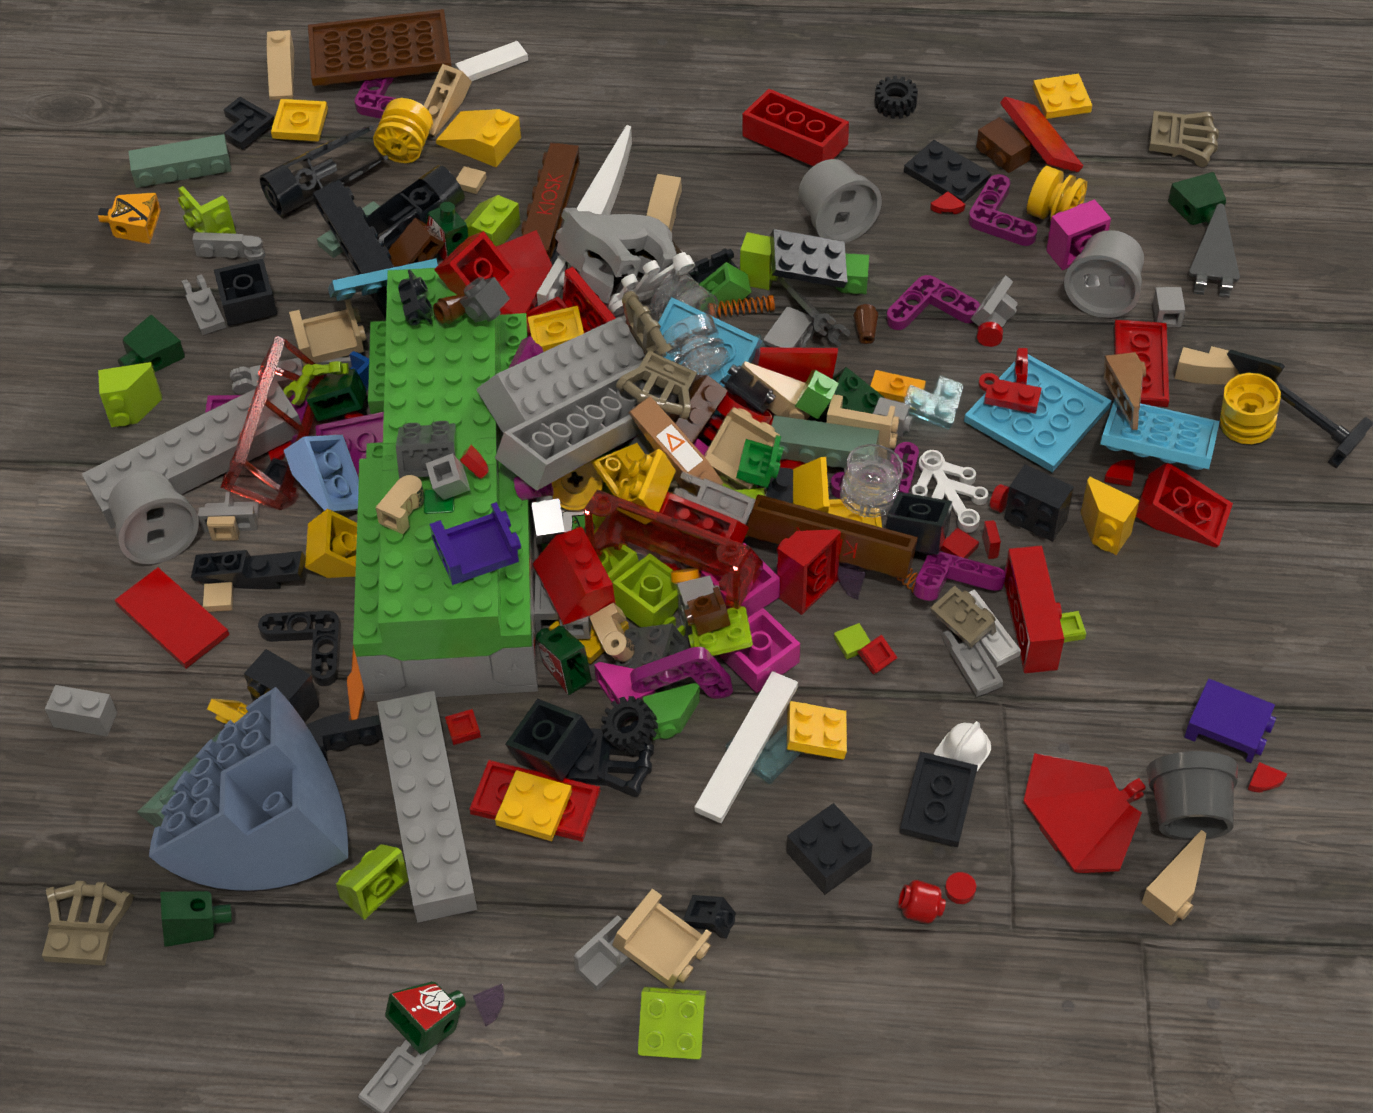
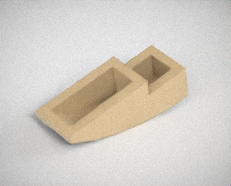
M657 174L647 211V216L660 220L667 225L670 231H672L676 208L682 192L681 177Z
M1211 346L1210 352L1205 353L1183 347L1175 379L1202 384H1227L1230 379L1240 374L1227 356L1228 350Z

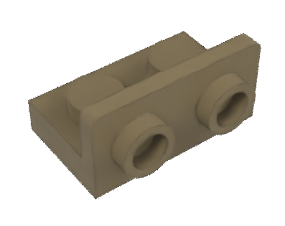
M956 586L951 588L930 607L931 612L970 648L987 633L992 636L996 633V619L988 609L978 607L975 604V599L966 590L962 592Z

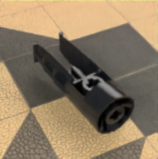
M372 125L363 127L329 141L260 175L259 181L262 191L272 209L279 216H283L314 200L313 195L304 199L302 191L312 188L317 191L338 180L344 185L381 161L388 160L387 155L377 157L324 184H321L320 179L338 171L336 163L333 162L332 158L315 166H312L310 162L370 132L374 127ZM301 161L304 169L291 172L288 167ZM302 176L306 177V181L304 182V184H300L299 179L302 178Z
M437 165L403 191L383 203L368 215L365 221L369 227L373 226L378 235L384 232L379 236L378 242L381 247L386 246L389 250L391 245L395 243L414 218L426 224L427 214L430 211L440 208V205L444 202H451L457 208L464 203L465 195L453 174L444 166Z

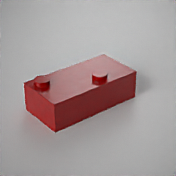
M768 89L742 113L743 137L815 166L822 161L834 159L848 145L849 121Z
M1042 546L1011 548L1008 550L1004 587L1017 644L1021 650L1020 658L1024 673L1058 670L1065 639L1060 622L1062 609L1060 602L1055 601Z

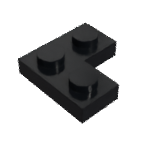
M239 97L224 109L225 117L236 122L224 132L225 139L244 149L273 125L275 118L272 114Z

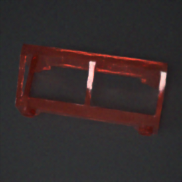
M275 336L261 363L258 372L259 380L235 452L230 460L229 470L224 475L220 488L282 510L286 502H292L296 492V488L293 487L295 477L292 475L289 464L280 486L247 461V456L264 406L298 431L296 441L308 436L314 418V413L308 402L301 425H299L267 400V395L274 374L293 381H297L300 377L298 374L277 367L284 346L304 363L311 365L316 363L286 339ZM327 374L315 376L314 379L310 380L307 386L312 388L311 392ZM243 467L278 492L274 500L234 485Z
M598 489L584 508L586 535L598 556H601L603 549L607 547H614L615 550L620 551L626 541L721 578L719 589L726 591V605L733 608H740L763 570V561L747 545ZM617 508L626 510L628 512L634 513L636 515L642 516L652 521L645 525L635 520L634 518L620 512L619 510H617ZM592 514L606 517L594 534Z

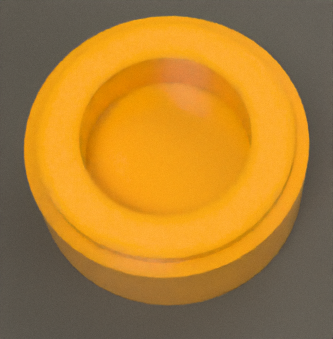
M682 569L670 572L671 582L674 584L699 578L698 569Z

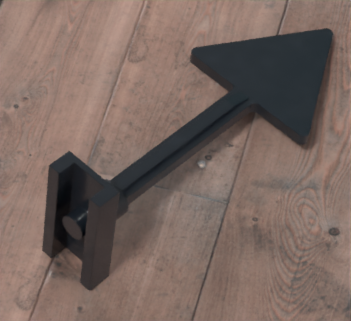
M1230 350L1227 353L1239 374L1257 373L1272 379L1279 387L1281 392L1280 398L1329 433L1331 438L1339 443L1328 461L1336 469L1373 426V421L1365 417L1351 431H1348L1342 425L1338 426L1277 381L1285 368L1284 364Z

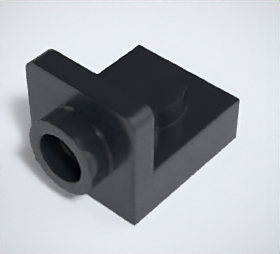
M692 895L683 921L693 928L712 929L720 938H727L730 929L735 923L736 912L724 897Z

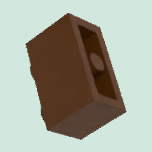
M998 117L978 129L976 148L993 160L997 166L1010 173L1030 161L1032 144L1007 122Z
M414 218L388 250L391 255L390 261L395 267L431 260L444 246L445 242L429 225Z

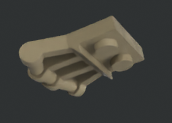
M1154 111L1149 151L1170 153L1172 157L1182 155L1194 160L1199 167H1206L1210 162V156L1218 149V142L1216 140L1219 138V130L1215 128L1213 124L1214 118L1210 112L1184 115Z
M628 291L623 295L622 303L626 324L631 334L642 348L645 356L648 351L666 357V352L673 348L670 343H666L660 331V324L657 320L652 319L648 306H643L640 303L638 295L634 291Z
M648 351L638 368L621 376L616 383V388L621 392L626 391L638 400V404L651 396L664 412L679 415V418L688 419L691 409L689 389L695 380L697 372ZM639 380L647 382L643 390L633 383ZM654 385L664 390L660 398L649 394ZM671 393L679 397V404L667 402Z
M76 881L75 884L57 889L54 886L46 888L51 922L48 924L49 931L42 953L44 961L105 966L113 931L132 904L133 894L127 891H117L107 886L106 882H97L96 885L86 884L85 881ZM85 896L94 897L89 921L79 922ZM73 897L67 921H61L58 901ZM105 900L116 903V906L105 922L100 923Z

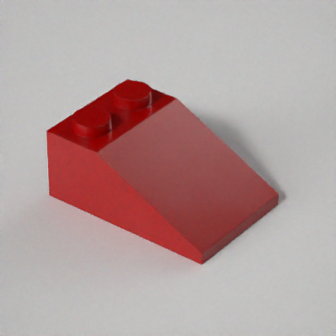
M1165 463L1149 474L1138 504L1136 517L1156 530L1216 548L1220 545L1233 503L1171 463Z

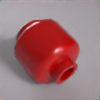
M913 880L909 885L905 884L898 900V908L902 909L904 917L924 924L932 923L937 916L941 917L946 905V900L942 898L941 889L938 886L919 880Z

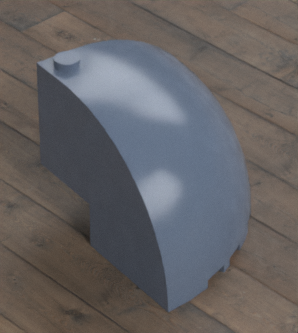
M277 687L246 707L248 712L237 722L228 721L224 725L225 728L218 735L217 741L214 742L210 739L195 756L199 761L191 772L184 771L172 789L176 794L163 806L161 813L165 817L161 827L158 826L154 829L149 857L160 866L198 884L228 890L250 891L295 884L314 877L348 859L346 818L331 770L310 730Z

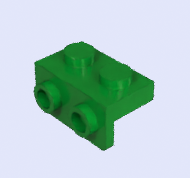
M775 436L772 446L746 439L736 478L749 484H757L768 488L771 477L776 479L779 472L780 460L784 447L779 446L781 436Z

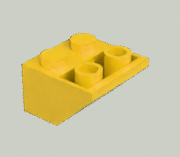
M638 443L592 462V465L619 503L618 495L622 487L627 485L630 478L628 475L630 466L635 460L638 461L645 455Z
M657 449L632 463L628 471L629 481L627 485L622 487L618 495L620 503L617 510L645 525L657 518L676 471L662 450Z

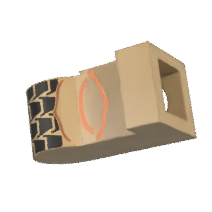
M406 475L400 478L376 506L379 524L401 534L406 532L409 528L408 516L413 509L420 507L424 502L422 482L418 477Z
M612 603L589 616L607 654L611 655L618 662H625L632 658L635 647L633 642L625 636L620 623L627 619L617 605Z

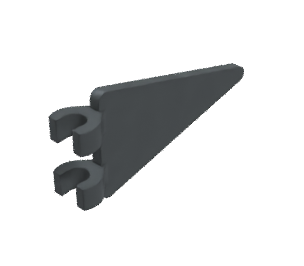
M1223 204L1217 205L1189 270V275L1196 277L1194 294L1204 295L1207 279L1221 280L1219 297L1229 298L1233 282H1238L1240 278L1225 206Z
M781 277L779 282L807 313L814 318L815 331L825 336L827 334L824 331L825 326L828 328L829 341L840 347L842 343L838 341L839 335L844 333L849 336L851 334L850 330L842 324H836V320L829 314L818 311L788 281Z

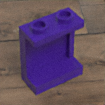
M497 502L491 504V514L448 529H444L441 520L430 523L432 541L452 585L519 562L518 550L521 549L519 537L516 532L511 533L509 529L511 527L509 516L505 510L501 512Z
M1208 678L1189 721L1184 738L1195 742L1199 734L1248 753L1246 762L1252 763L1255 754L1261 756L1267 740L1262 738L1264 732L1271 733L1277 717L1272 716L1275 704Z

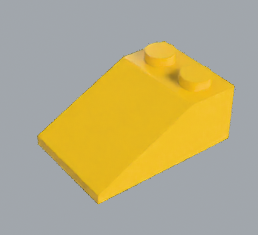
M500 109L461 111L436 139V144L497 167L521 139L519 117Z

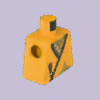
M156 193L118 195L112 208L99 209L98 219L101 223L110 224L112 234L116 238L150 244L161 208Z

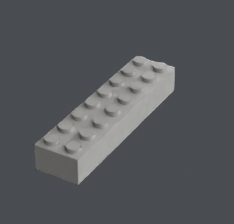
M620 316L496 374L476 390L504 434L505 431L638 363L641 364L645 355L631 334L628 325Z
M640 363L505 431L495 459L519 476L529 486L539 490L639 435L642 431L628 413L638 405V400L626 391L621 392L617 389L616 383L621 376L638 368ZM639 380L633 384L643 390L647 382ZM654 385L649 394L660 398L664 390ZM671 393L667 402L676 403L678 396Z
M274 379L82 473V476L108 525L113 529L116 525L108 506L109 496L116 484L128 475L140 471L158 472L169 480L178 494H183L292 440V436L303 432V428L297 412Z
M435 691L377 702L417 923L477 910Z

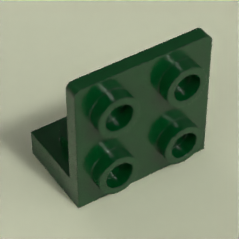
M847 367L832 378L839 383L834 394L843 396L842 409L873 414L879 398H884ZM830 403L827 405V407L818 419L813 416L811 417L814 418L817 422L823 417H825L828 413Z

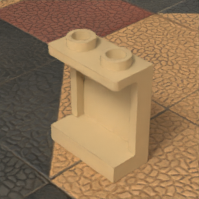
M350 299L345 300V310L302 320L299 310L289 312L303 366L348 356L352 351L357 353L364 352L362 341L366 340L363 325L358 326L357 323L361 322L357 307L352 308Z
M834 394L827 413V423L879 430L878 455L888 459L890 449H895L898 437L896 433L899 417L895 416L896 406H890L887 416L842 409L843 396Z
M733 407L726 415L704 457L709 461L724 484L734 490L751 489L753 484L736 478L745 440L749 439L772 446L775 436L779 434L775 432L771 425L764 422L760 423L753 419L748 411Z
M651 889L618 930L612 946L669 988H673L678 981L684 983L694 969L690 966L696 958L701 961L711 947L707 942L712 933L707 929L703 934L699 933L659 903L662 895Z

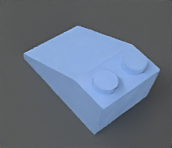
M343 434L302 437L284 449L292 475L324 511L326 509L336 513L358 511L359 478Z

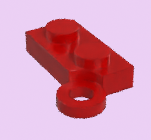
M985 373L980 376L979 387L986 391L984 404L1036 414L1041 387L1000 380L993 373ZM990 380L993 382V384L988 385L985 383V381Z

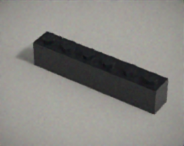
M338 180L313 192L315 206L358 275L394 267L390 261L391 255L386 246L381 247L379 244V236L373 226L369 227L366 223L365 212L361 206L356 207L353 202V193L348 186L344 187L342 182ZM383 286L377 293L370 295L386 319L387 288Z

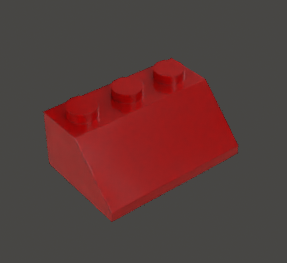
M760 347L756 349L751 364L806 383L812 370H817L832 379L838 348Z
M582 527L556 535L533 562V567L563 625L593 615L612 603L616 605L613 583Z
M837 529L796 531L789 539H783L777 548V575L780 577L779 599L801 615L838 581L841 532Z

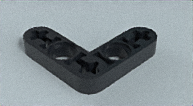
M332 611L270 613L261 617L258 622V628L261 637L266 641L313 640L311 672L315 683L320 686H330L335 683L339 675L341 625L336 613ZM297 622L307 623L303 630L296 631L292 629L293 625ZM312 622H315V623H316V624H314V625H315V629H313ZM326 622H331L328 628H324ZM270 625H276L273 627V630H268ZM323 644L334 646L330 652L322 653L319 651ZM323 662L327 663L329 669L326 675H321L323 673Z

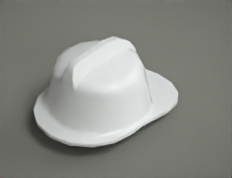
M977 721L974 724L961 723L948 732L935 750L934 755L978 765V771L991 751V742Z

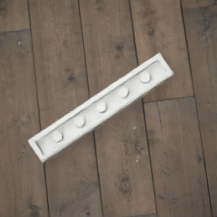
M773 671L771 672L696 803V813L722 824L798 688L797 681Z

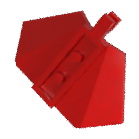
M537 230L496 246L517 273L502 287L510 299L500 308V315L526 313L527 315L530 308H534L537 304V292L553 267Z
M1034 753L1023 803L1039 823L1040 831L1056 852L1059 851L1074 872L1120 871L1142 812L1131 806L1130 803L1144 796L1142 791L1146 789V786L1138 778L1119 791L1108 767Z

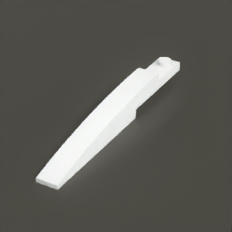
M626 125L578 205V211L610 215L620 189L631 150V126ZM561 255L558 256L537 292L538 306L555 297H559L560 291L564 287L565 270L572 267V265Z

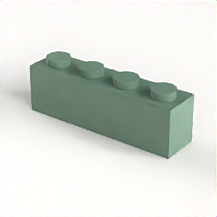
M224 134L128 151L131 173L136 188L232 171Z
M774 415L771 426L781 436L779 446L784 447L781 459L808 463L817 458L826 457L827 465L831 467L874 471L879 451V430Z

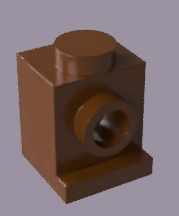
M718 587L713 588L714 593L687 601L689 609L684 610L685 617L689 626H695L698 636L731 625L726 604Z

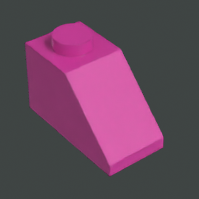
M603 662L594 664L596 681L611 703L615 700L619 704V698L625 697L628 701L629 696H634L637 700V698L642 699L644 696L655 693V690L642 693L633 690L630 673L634 670L633 668Z

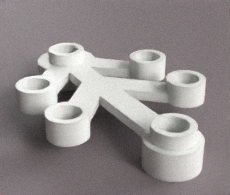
M685 252L677 254L672 259L673 264L658 273L660 267L656 260L646 263L643 266L645 275L640 282H638L635 274L624 277L621 280L623 289L620 293L610 297L606 307L614 316L624 313L622 297L628 291H634L638 295L639 301L651 298L655 294L653 289L670 286L676 281L675 276L672 274L673 272H676L677 275H683L695 267L691 256Z
M937 450L924 452L919 458V468L922 473L917 484L912 487L911 494L927 497V486L933 476L937 486L932 498L943 499L945 495L947 500L952 501V508L958 516V528L967 534L974 532L979 526L980 516L977 511L966 509L957 493L971 497L972 502L977 505H983L987 502L988 490L980 486H971L976 479V471L973 468L947 463L943 455ZM945 473L958 476L960 482L948 479Z

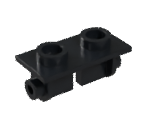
M724 248L722 251L711 255V259L706 257L694 262L695 267L688 274L696 281L697 286L726 262L738 268L731 260L734 258L732 249L727 250Z
M409 269V279L401 280L398 285L401 302L404 304L405 320L412 326L418 325L423 319L432 324L430 312L433 311V308L426 297L427 285L422 277L417 278Z
M733 364L727 372L728 375L720 380L730 394L740 396L746 401V405L755 412L760 411L763 414L770 407L769 404L776 398L773 390L760 380L753 387L749 385L754 376L740 365L737 367Z

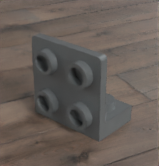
M436 421L432 425L420 426L419 423H407L400 427L396 441L399 478L406 475L416 477L429 476L426 463L452 453L456 456L454 444L456 424H449L448 421Z
M673 624L627 629L624 634L633 642L635 651L632 658L628 661H615V665L635 669L686 650L689 642ZM678 681L663 686L665 690L676 688Z

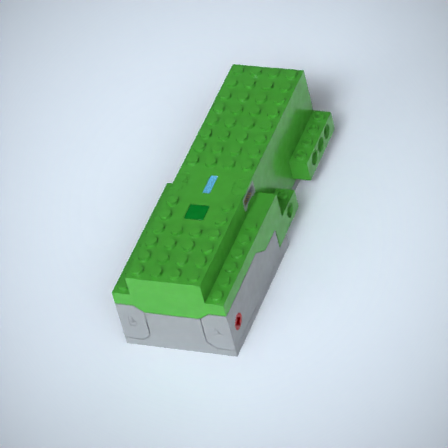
M435 268L410 269L417 278L422 277L428 288V291L425 292L426 297L430 301L432 308L439 298L457 295L450 291L435 272ZM409 269L388 270L386 321H373L370 324L368 386L370 414L384 412L383 442L367 443L366 459H359L353 646L367 701L391 700L435 691L436 697L538 691L537 632L534 616L535 569L533 567L535 543L531 503L533 501H522L518 497L514 486V477L517 475L495 459L503 432L476 390L490 378L509 368L521 341L529 337L526 313L502 314L490 322L483 320L475 323L465 313L451 324H441L436 319L434 311H431L432 324L423 319L418 325L412 326L405 320L404 304L401 302L398 290L400 281L409 279ZM436 421H448L449 424L455 423L456 434L454 444L456 458L460 461L464 451L472 445L486 461L488 473L482 479L478 478L463 464L470 490L445 500L433 490L429 476L418 477L422 482L424 502L420 507L413 509L408 516L409 528L406 532L401 534L379 524L376 506L400 479L396 454L399 428L407 423H419L420 426L432 425ZM497 502L501 512L505 510L509 516L511 523L509 529L511 533L516 532L521 543V549L518 550L519 562L452 585L432 541L430 523L441 520L444 529H448L491 514V504Z

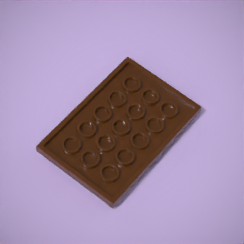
M444 9L308 25L311 80L313 86L439 72L442 64L452 67Z

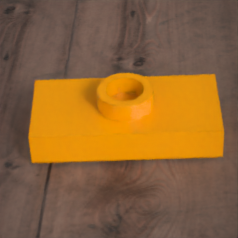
M875 370L870 386L886 399L920 406L926 381Z

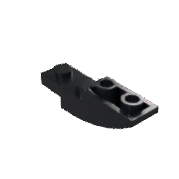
M247 550L198 554L195 556L191 578L194 581L205 584L232 582L233 587L237 589H280L281 582L302 580L306 557L302 551L250 556Z
M346 711L318 719L306 725L326 761H328L327 751L343 750L349 746L369 745L376 741L384 740L379 715L350 720L349 712Z

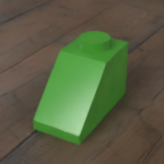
M845 253L848 283L844 288H835L841 293L867 294L869 255Z
M724 263L696 286L693 294L695 308L703 311L709 310V302L714 303L716 301L719 307L720 301L724 303V306L726 300L730 302V305L733 299L736 301V304L738 299L742 301L751 293L748 275L731 264Z
M812 370L795 407L818 419L830 403L839 383L817 370Z
M697 683L642 697L643 702L649 706L657 717L655 721L658 723V729H653L657 733L655 738L652 737L653 740L660 738L668 739L682 732L700 702L699 685Z

